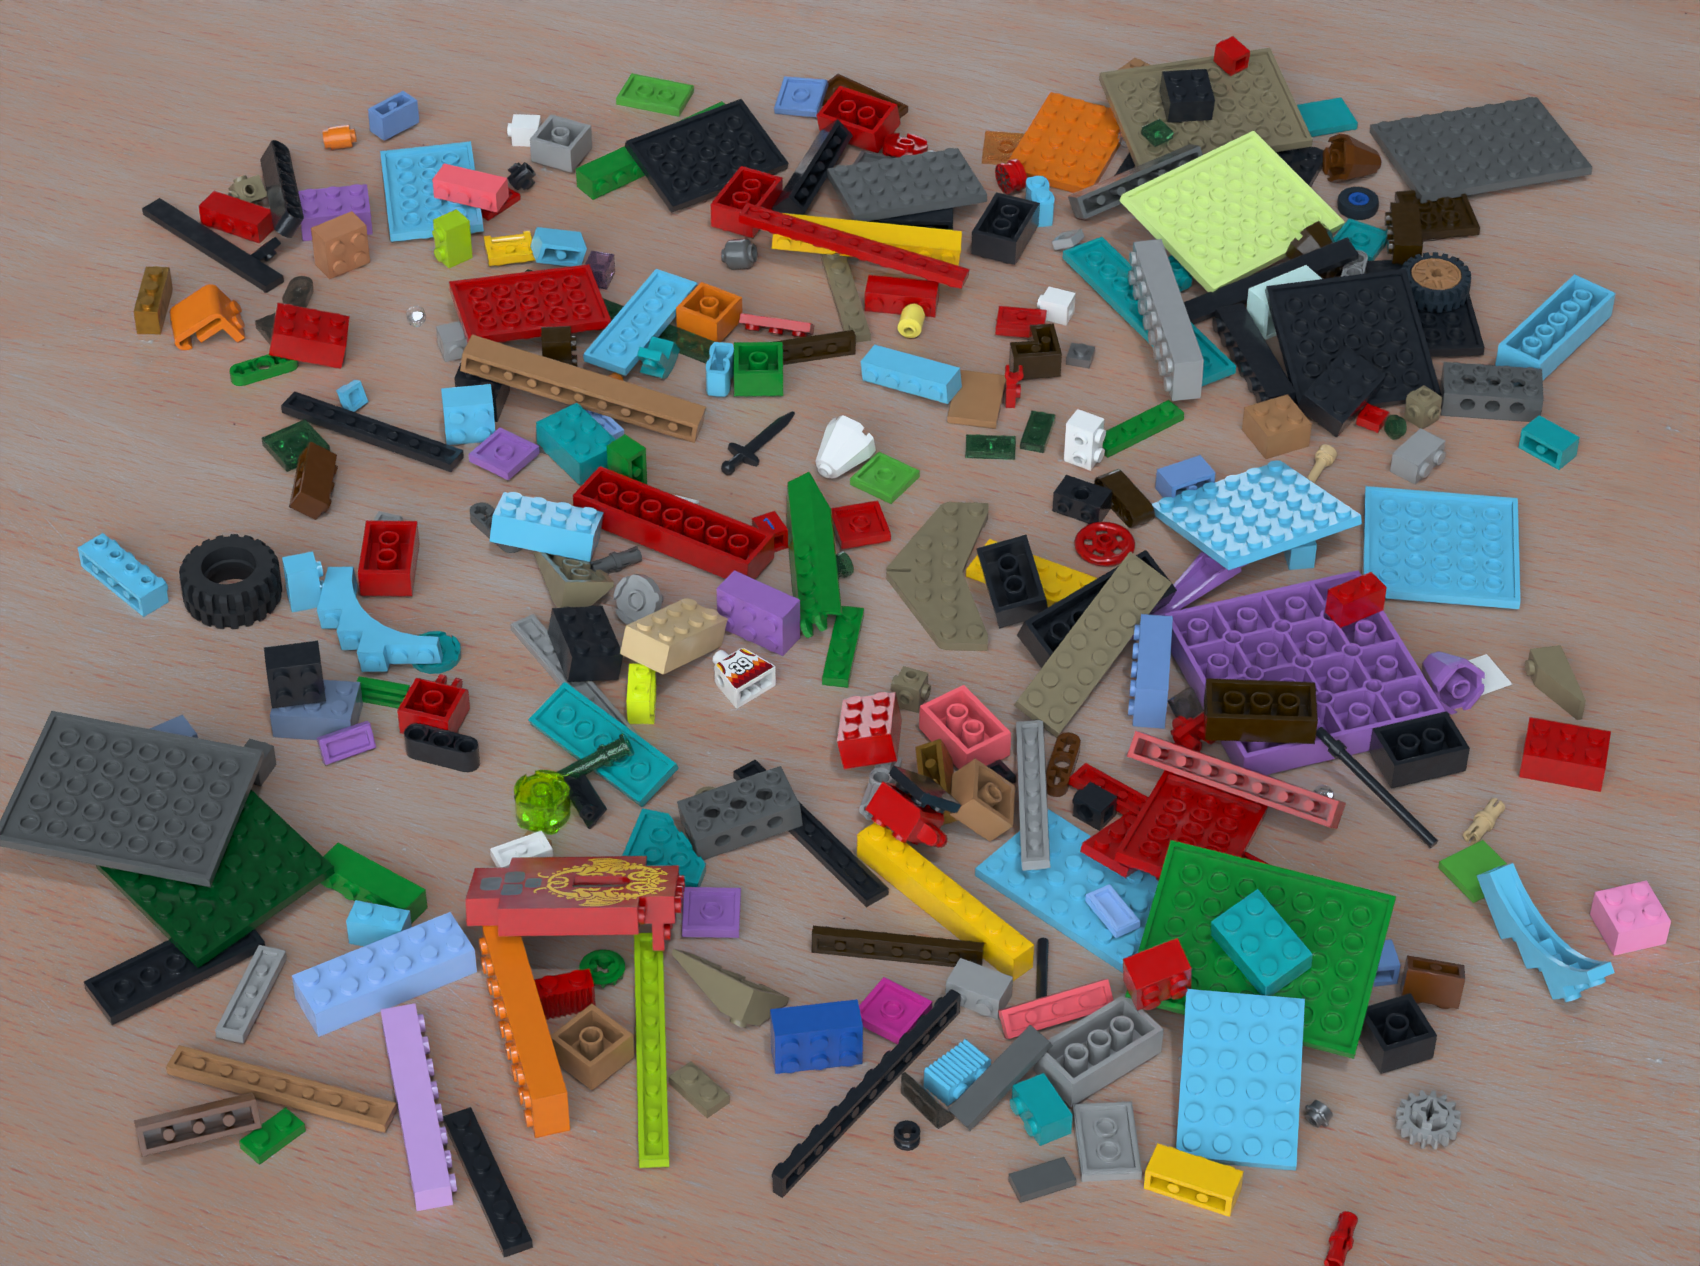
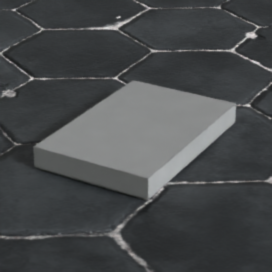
M1132 1102L1073 1104L1072 1113L1081 1182L1142 1179Z

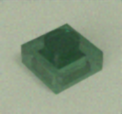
M1161 119L1149 123L1141 129V134L1154 147L1173 139L1174 132Z

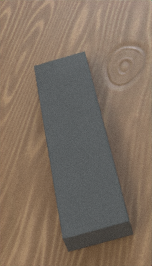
M1029 1025L948 1108V1111L971 1131L1053 1045L1033 1026Z

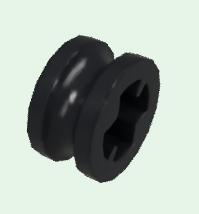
M908 1120L897 1123L894 1127L893 1138L897 1148L910 1151L918 1147L921 1130L917 1123ZM909 1133L910 1138H904V1134Z

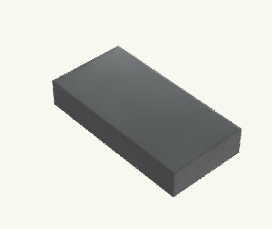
M1065 1157L1010 1173L1008 1181L1020 1203L1076 1186V1178Z

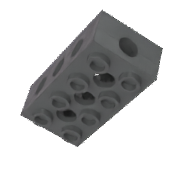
M1459 362L1443 363L1440 382L1442 394L1441 416L1531 422L1538 415L1541 416L1544 401L1542 369Z
M781 766L677 801L681 824L693 846L694 852L698 857L701 856L703 860L803 826L800 804Z

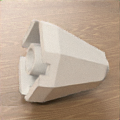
M839 416L837 420L833 418L826 427L815 461L819 474L825 478L833 479L869 459L876 451L873 436L870 433L866 436L862 432L864 427L859 422L846 416Z

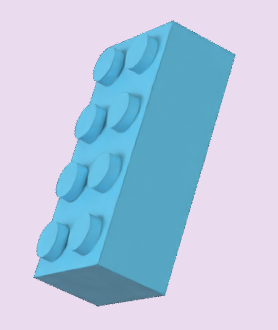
M504 492L493 513L489 542L590 562L600 540L604 512L597 511L591 507H575L566 502H551L542 497L531 498L522 496L517 492Z

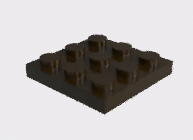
M1414 190L1395 192L1396 203H1419L1422 240L1479 235L1480 233L1479 223L1466 193L1461 194V197L1451 198L1447 196L1438 198L1437 201L1427 200L1426 203H1420V198L1417 199Z

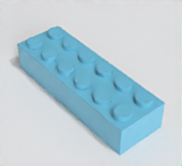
M1574 274L1498 345L1495 366L1542 369L1544 380L1612 316L1616 293Z

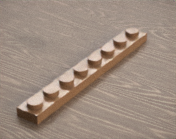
M178 1045L166 1066L167 1074L239 1094L253 1092L255 1098L384 1133H386L397 1112L395 1102Z

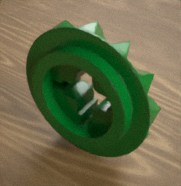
M606 949L588 953L583 957L579 965V970L590 969L594 986L601 985L603 989L606 984L615 986L618 979H623L624 971L626 970L624 959L618 953ZM597 965L599 966V968L601 967L602 969H607L608 973L598 971Z

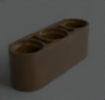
M1120 469L1095 478L1094 484L1112 490L1111 509L1127 527L1133 528L1154 519L1155 511L1151 502Z

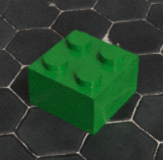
M734 342V396H783L782 342Z

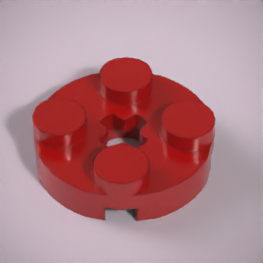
M892 133L884 137L882 153L886 156L901 157L903 155L923 154L928 151L927 140L918 135L907 133L906 138L899 137L900 133Z

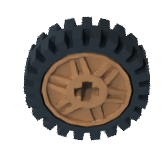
M1429 252L1423 253V257L1417 254L1414 258L1410 257L1403 264L1402 269L1406 268L1416 305H1418L1417 309L1423 310L1426 307L1428 312H1432L1433 309H1436L1437 312H1442L1445 309L1448 312L1452 310V307L1454 309L1459 308L1468 299L1471 287V271H1469L1467 265L1464 266L1463 261H1457L1456 257L1452 256L1449 259L1448 254L1444 253L1442 256H1438V252H1433V255L1430 256Z

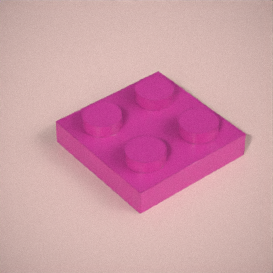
M883 977L859 1005L863 1027L898 1044L902 1035L906 1032L909 1033L916 1026L918 1019L932 1009V1001Z

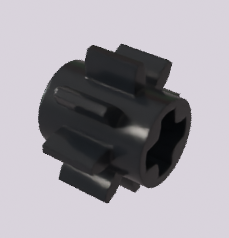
M519 162L514 163L508 169L511 174L507 179L516 190L521 188L528 190L535 184L532 178L536 176V173L526 162L522 165Z

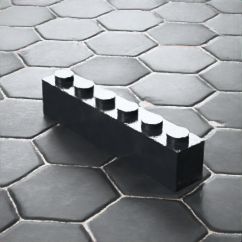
M838 119L819 132L771 208L773 211L803 215L828 176L827 169L834 167L853 136Z
M1240 303L1216 308L1215 318L1212 320L1215 333L1218 332L1223 347H1226L1229 351L1231 361L1236 363L1240 376L1246 380L1248 390L1253 392L1256 403L1287 394L1295 403L1296 391L1244 304Z

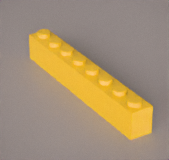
M783 213L959 266L962 231ZM773 234L772 249L830 255L836 253L829 249L815 247L812 244Z
M874 822L857 834V857L958 939L983 942V959L999 972L1012 976L1013 981H1015L1033 968V943L915 849L893 837L891 830L887 827H881Z

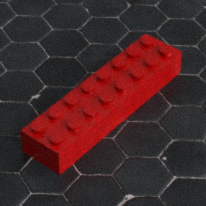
M601 466L573 494V506L580 508L591 507L597 511L604 512L601 529L725 579L734 570L752 579H756L774 558L773 534Z

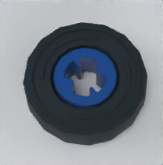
M1353 186L1340 192L1337 206L1339 212L1345 217L1354 220H1365L1376 214L1379 200L1376 193L1372 190Z

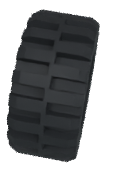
M230 534L228 537L220 535L216 536V539L213 540L207 539L202 542L201 546L196 545L192 548L190 554L188 553L180 566L179 578L185 608L193 618L199 622L202 620V623L209 627L215 625L217 629H225V627L239 629V626H251L255 621L258 620L260 622L265 619L267 613L271 614L282 597V581L278 557L271 547L259 539L254 540L251 536L244 535V537H239L238 534ZM242 579V581L237 583L219 584L226 580Z

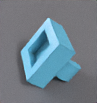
M353 380L336 390L344 409L355 412L368 403L364 388L359 380Z

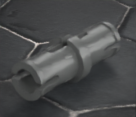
M637 546L618 553L614 551L605 558L589 562L590 569L595 572L599 569L606 573L612 571L619 572L626 566L641 562L642 555Z

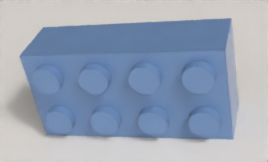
M1141 614L1140 625L1135 624L1134 640H1138L1139 643H1133L1132 659H1136L1137 662L1132 661L1131 678H1136V680H1131L1129 695L1135 697V699H1129L1128 715H1133L1134 727L1165 729L1173 616Z

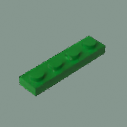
M1167 400L1106 430L1102 446L1105 450L1104 456L1109 458L1183 421L1184 412L1170 400Z
M842 606V615H836L822 675V685L849 687L864 619V608Z

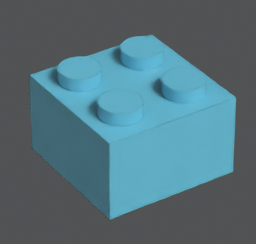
M491 384L441 388L447 445L480 443L495 432Z

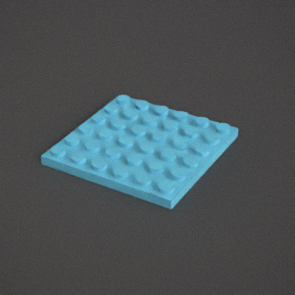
M1281 460L1271 461L1262 467L1250 468L1247 472L1238 475H1229L1215 483H1206L1202 487L1197 488V490H1185L1174 498L1164 497L1160 501L1152 503L1155 517L1227 570L1362 524L1361 514Z
M1365 486L1363 575L1372 572L1387 587L1385 596L1387 599L1519 609L1521 599L1518 498Z

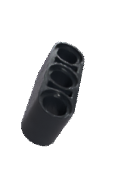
M418 723L411 724L404 730L406 754L409 758L467 773L477 770L480 766L479 744L471 736Z

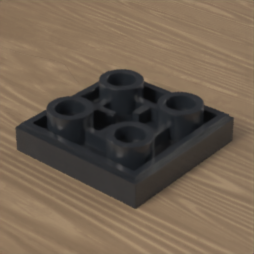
M894 765L890 770V776L896 781L895 786L907 794L910 793L912 795L911 801L921 807H925L928 804L932 809L942 814L945 810L952 813L959 811L961 804L930 777Z

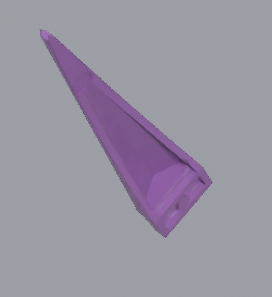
M1202 551L1173 584L1177 591L1169 604L1151 615L1164 616V613L1182 609L1242 572L1241 567L1246 565L1227 570Z

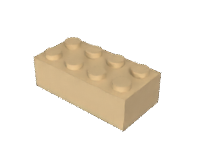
M684 598L626 625L620 654L664 675L721 647L728 618L719 615L714 609L698 605L693 599Z

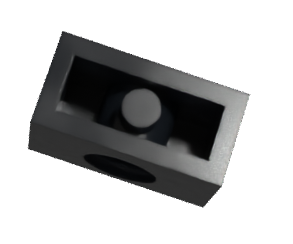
M1065 475L1053 492L1052 511L1088 524L1102 522L1111 509L1112 490Z

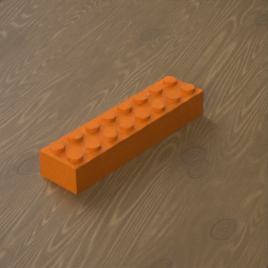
M482 926L483 937L478 938L481 955L485 956L480 957L483 974H487L490 977L486 978L489 995H493L496 998L492 1000L495 1017L499 1016L500 1020H502L498 1021L501 1038H505L507 1042L504 1043L507 1059L511 1060L512 1064H514L511 1065L514 1083L518 1082V1085L521 1086L517 1087L520 1105L524 1104L526 1109L523 1110L526 1127H532L535 1138L570 1131L568 1094L522 937L498 936V926Z

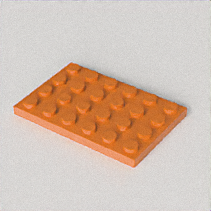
M1050 92L1009 160L1018 159L1026 171L1027 178L1044 176L1049 181L1050 187L1076 193L1100 181L1124 138L1111 108L1086 102L1082 99L1064 96L1060 93Z

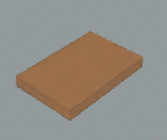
M960 370L962 387L951 400L947 423L996 429L1006 387L1005 375Z

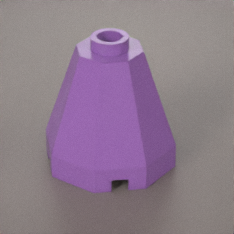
M1438 651L1429 654L1422 663L1423 676L1444 710L1450 714L1458 713L1454 709L1460 707L1463 710L1471 709L1484 692L1482 678L1485 679V673L1465 658Z

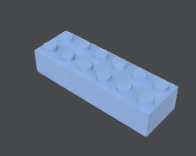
M448 912L292 975L295 999L317 1036L320 1037L381 1012L380 1009L391 1008L476 973L475 949L451 912Z

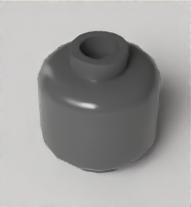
M747 238L728 240L725 248L721 250L722 261L731 270L751 268L758 257L756 245L752 244Z

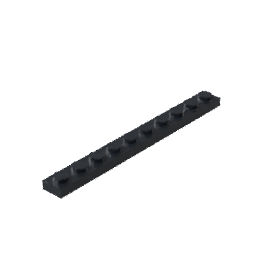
M951 989L944 997H939L933 1008L926 1015L923 1014L918 1019L916 1026L909 1033L906 1032L902 1035L892 1051L888 1050L883 1055L881 1062L874 1069L867 1071L863 1081L856 1088L852 1087L848 1091L845 1099L829 1111L827 1118L820 1125L817 1124L812 1128L809 1136L803 1143H798L793 1148L791 1155L783 1163L780 1162L776 1165L772 1172L773 1193L783 1198L960 1014V993Z

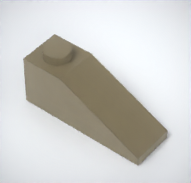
M1561 645L1530 649L1529 658L1525 661L1527 676H1531L1535 687L1576 720H1581L1586 700Z

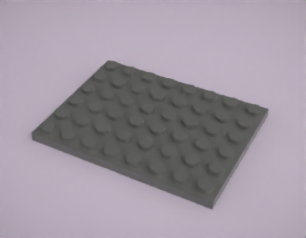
M1528 97L1516 101L1509 100L1504 103L1486 104L1474 108L1466 107L1461 110L1444 111L1431 115L1424 114L1419 117L1370 124L1371 135L1410 189L1416 192L1417 199L1420 198V203H1426L1427 200L1437 201L1438 198L1447 196L1456 198L1461 197V194L1465 193L1468 196L1592 174L1591 164L1537 97Z
M51 711L0 820V847L211 887L264 759L263 750Z

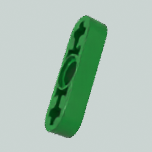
M267 354L231 366L229 370L232 384L236 386H246L292 372L298 368L299 363L297 360ZM262 366H269L267 369H259Z

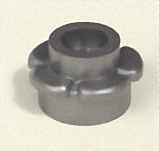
M1314 1100L1311 1105L1305 1106V1111L1307 1112L1305 1117L1310 1124L1317 1128L1321 1125L1323 1127L1329 1125L1328 1122L1333 1117V1114L1325 1104Z

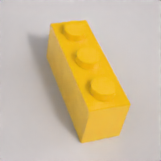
M1157 1143L1145 1170L1144 1189L1230 1217L1242 1189L1244 1171Z

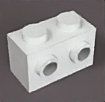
M1079 409L1076 410L1066 423L1065 462L1091 471L1097 462L1100 463L1105 453L1102 446L1106 436L1104 418Z

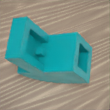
M652 336L648 349L639 347L637 357L643 363L640 373L662 379L668 378L675 366L680 351L675 342Z

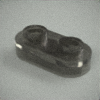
M298 276L291 279L282 297L283 304H292L306 308L314 292L312 279L306 276Z

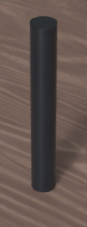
M1039 938L1037 941L1036 999L1047 996L1049 940L1047 938Z

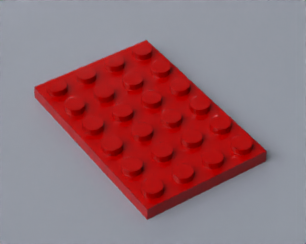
M589 264L449 281V290L467 343L472 335L495 342H506L541 337V327L571 326V333L605 329L611 322Z
M1164 770L1117 849L1114 861L1122 863L1126 867L1150 873L1154 877H1160L1170 840L1243 858L1267 813L1268 806Z

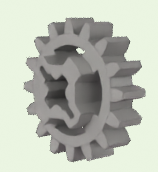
M1420 1090L1417 1097L1413 1093H1409L1408 1100L1401 1099L1400 1107H1397L1396 1128L1401 1129L1400 1136L1402 1138L1410 1137L1409 1144L1413 1145L1418 1141L1421 1143L1422 1149L1427 1144H1431L1435 1150L1438 1143L1446 1147L1448 1146L1449 1139L1456 1140L1457 1132L1460 1131L1461 1111L1455 1110V1102H1446L1447 1095L1444 1094L1438 1098L1436 1097V1091L1432 1090L1430 1095H1426L1423 1090Z

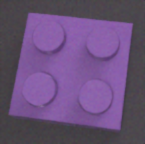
M500 427L469 453V462L506 480H510L540 454L539 446Z
M685 887L682 937L739 938L741 888Z

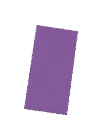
M368 721L317 737L322 761L325 765L376 748L372 728Z

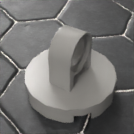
M633 574L624 577L617 584L614 591V599H617L618 609H615L616 614L622 622L630 624L660 610L664 596L660 593L655 581L646 575Z

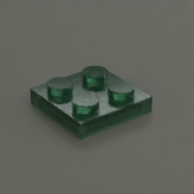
M306 419L262 437V445L286 472L297 468L298 458L310 442L330 451V445Z

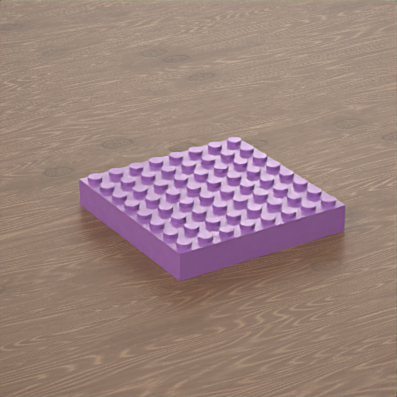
M1359 570L1164 613V616H1173L1171 653L1203 711L1206 678L1315 682L1318 715L1317 729L1323 727L1335 740H1340L1347 747L1346 750L1351 755L1369 751L1373 728L1445 712L1384 611L1342 628L1325 613L1328 589L1362 576ZM1317 736L1315 744L1220 741L1233 764L1265 775L1335 759L1328 752L1329 748Z

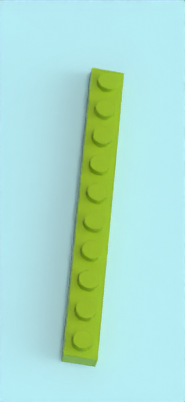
M639 933L634 935L639 1168L669 1167L663 951H653L652 933Z

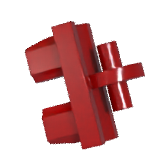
M1204 712L1194 719L1178 716L1172 721L1173 730H1171V735L1176 744L1200 752L1202 749L1201 739L1210 745L1216 741L1205 740Z

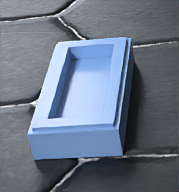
M1110 884L1086 894L1085 901L1115 938L1140 928V920Z

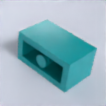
M1538 415L1522 428L1518 448L1560 470L1577 456L1580 437Z
M1044 1073L1012 1086L1011 1109L1016 1116L1019 1115L1021 1117L1027 1134L1030 1137L1033 1136L1039 1146L1071 1134L1073 1114Z

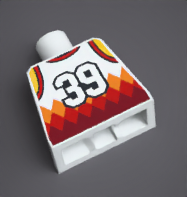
M741 648L730 655L724 650H719L713 656L715 683L736 709L776 686L775 666L745 648Z

